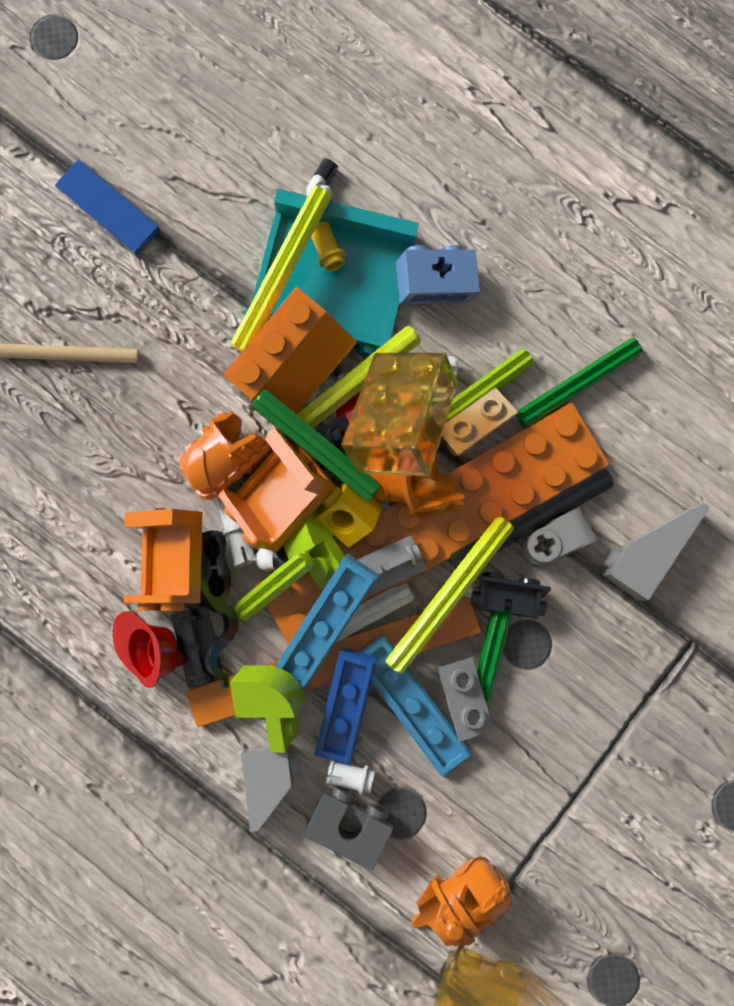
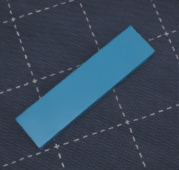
M347 553L275 667L291 674L299 682L303 691H305L380 574Z
M382 633L358 652L378 657L372 681L373 685L443 778L470 758L472 753L463 741L459 742L456 731L409 667L404 673L400 674L388 666L386 659L394 650V647Z

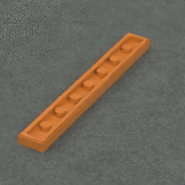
M469 597L459 600L419 653L481 632L473 607L470 605ZM422 612L349 636L334 644L305 691L332 682L339 651L342 647L359 651L383 633L395 648ZM278 661L266 665L275 666ZM235 675L229 677V687L222 688L221 680L186 691L197 727L235 715L230 681Z

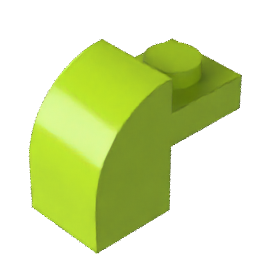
M322 503L303 521L284 544L288 559L301 550L309 552L310 557L315 560V565L308 572L320 590L326 587L345 557L334 540L336 536L316 519Z
M243 665L230 681L236 718H265L270 752L285 753L299 733L300 724L297 713L306 700L304 691L299 682L281 668L270 665Z

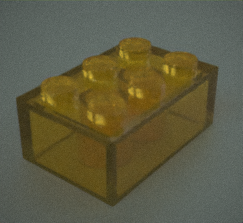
M374 353L342 442V447L357 472L430 476L458 384L446 353Z

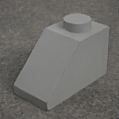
M269 745L246 748L241 753L250 832L258 831L292 787L294 775L300 774L297 751L291 752L290 746L285 753H271Z

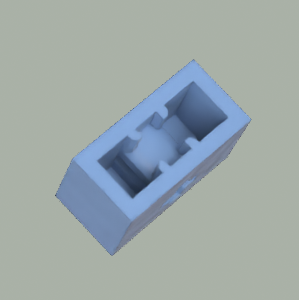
M416 245L407 248L396 261L400 304L469 303L480 293L476 250H463V247L460 245L446 246L441 250H428V247L425 245Z

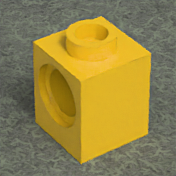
M343 483L339 487L336 486L324 499L316 519L349 548L374 530L382 507L373 498L365 501Z

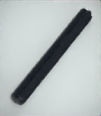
M603 468L510 520L509 522L513 525L514 529L498 551L614 486L612 475L606 468ZM480 538L450 555V561L455 569Z

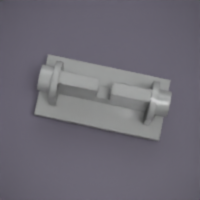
M408 536L358 559V561L380 574L366 597L427 570L423 563L421 552L418 546L415 545L412 536Z
M468 657L459 661L447 662L438 667V673L459 742L493 731L494 727L473 658Z

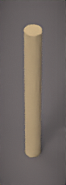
M0 343V358L139 364L140 361L139 349Z

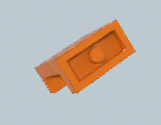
M273 428L265 438L273 449L269 456L237 492L223 489L218 496L226 506L224 508L225 513L238 523L244 532L242 534L243 539L251 547L277 552L336 486L312 456L279 429Z
M164 509L125 513L124 528L143 529L141 593L140 595H124V603H137V610L160 611V603L161 611H184L185 603H200L203 512Z

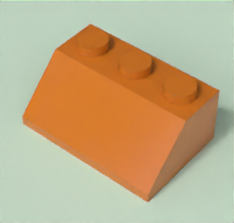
M296 287L225 371L223 376L252 401L262 391L268 390L294 413L298 414L353 349L357 341L327 311Z

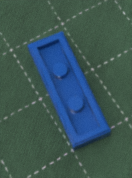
M79 159L55 184L62 194L136 256L161 231L158 225Z
M344 647L340 649L314 755L351 765L378 657Z

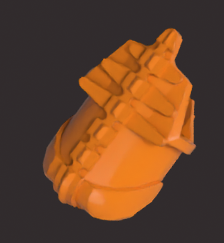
M233 411L217 414L214 419L208 422L209 426L202 429L204 434L199 439L191 442L185 448V453H181L179 456L181 472L201 499H218V494L223 489L229 490L230 486L245 473L252 475L273 451L265 438L256 433L238 440L242 420Z
M426 441L406 442L402 446H389L384 442H377L375 445L372 443L364 448L361 458L362 464H364L363 470L381 485L373 497L376 502L407 503L410 514L420 511L428 513L430 510L444 509L452 503H455V505H464L466 503L465 495L456 492V480L438 472L435 458L437 451L432 447V444Z
M482 856L472 858L461 865L446 880H443L440 875H436L430 881L424 892L416 900L419 914H416L412 919V925L414 928H420L425 925L430 926L445 946L471 945L475 942L474 936L481 935V931L497 923L502 915L510 910L512 898L509 884L501 869L491 864L487 858Z

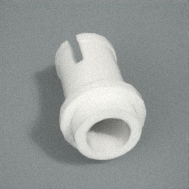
M331 760L326 785L359 791V796H362L363 792L371 794L375 771L368 770V765L360 768Z

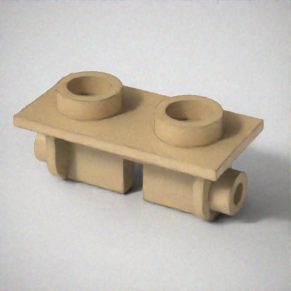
M495 388L437 429V432L448 443L446 447L454 457L456 455H464L465 451L504 423L510 422V419L516 416L518 411Z

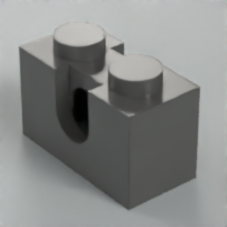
M335 786L334 790L325 787L307 823L303 836L373 872L393 830V822L388 819L389 813L369 803L367 809L354 803L355 795L341 787ZM348 815L355 816L360 820L361 826L354 832H347L340 826L342 818Z

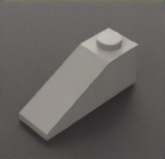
M705 503L692 506L625 543L621 548L614 547L604 561L607 569L602 576L637 600H649L710 507Z

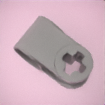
M579 507L551 521V524L526 537L522 543L521 551L527 562L540 566L565 554L569 555L593 543L597 538ZM538 542H546L548 546L544 552L537 553L534 549Z

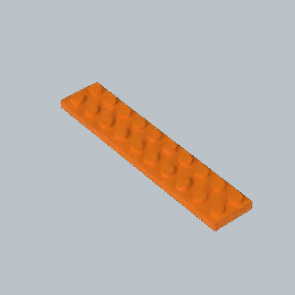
M571 402L446 474V476L456 480V492L465 495L466 503L464 505L452 503L444 509L430 510L428 513L420 511L410 514L407 503L398 502L380 512L374 530L348 548L338 538L334 540L345 556L348 553L357 560L408 536H412L415 545L418 546L421 552L422 560L427 570L365 597L362 601L364 603L393 587L398 588L447 560L453 552L480 538L495 518L501 516L510 521L610 464ZM309 572L267 605L288 644L324 590H320Z

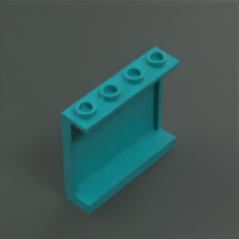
M277 188L274 200L276 212L252 301L308 196ZM330 201L319 223L329 222L339 248L345 251V264L335 271H325L324 267L318 264L319 254L312 238H310L268 320L292 291L298 287L327 311L357 341V344L353 347V349H357V354L368 357L392 337L400 306L396 261L407 248L415 246L419 223ZM245 308V311H244V314H245V315H246V313H247V311H248L249 308Z

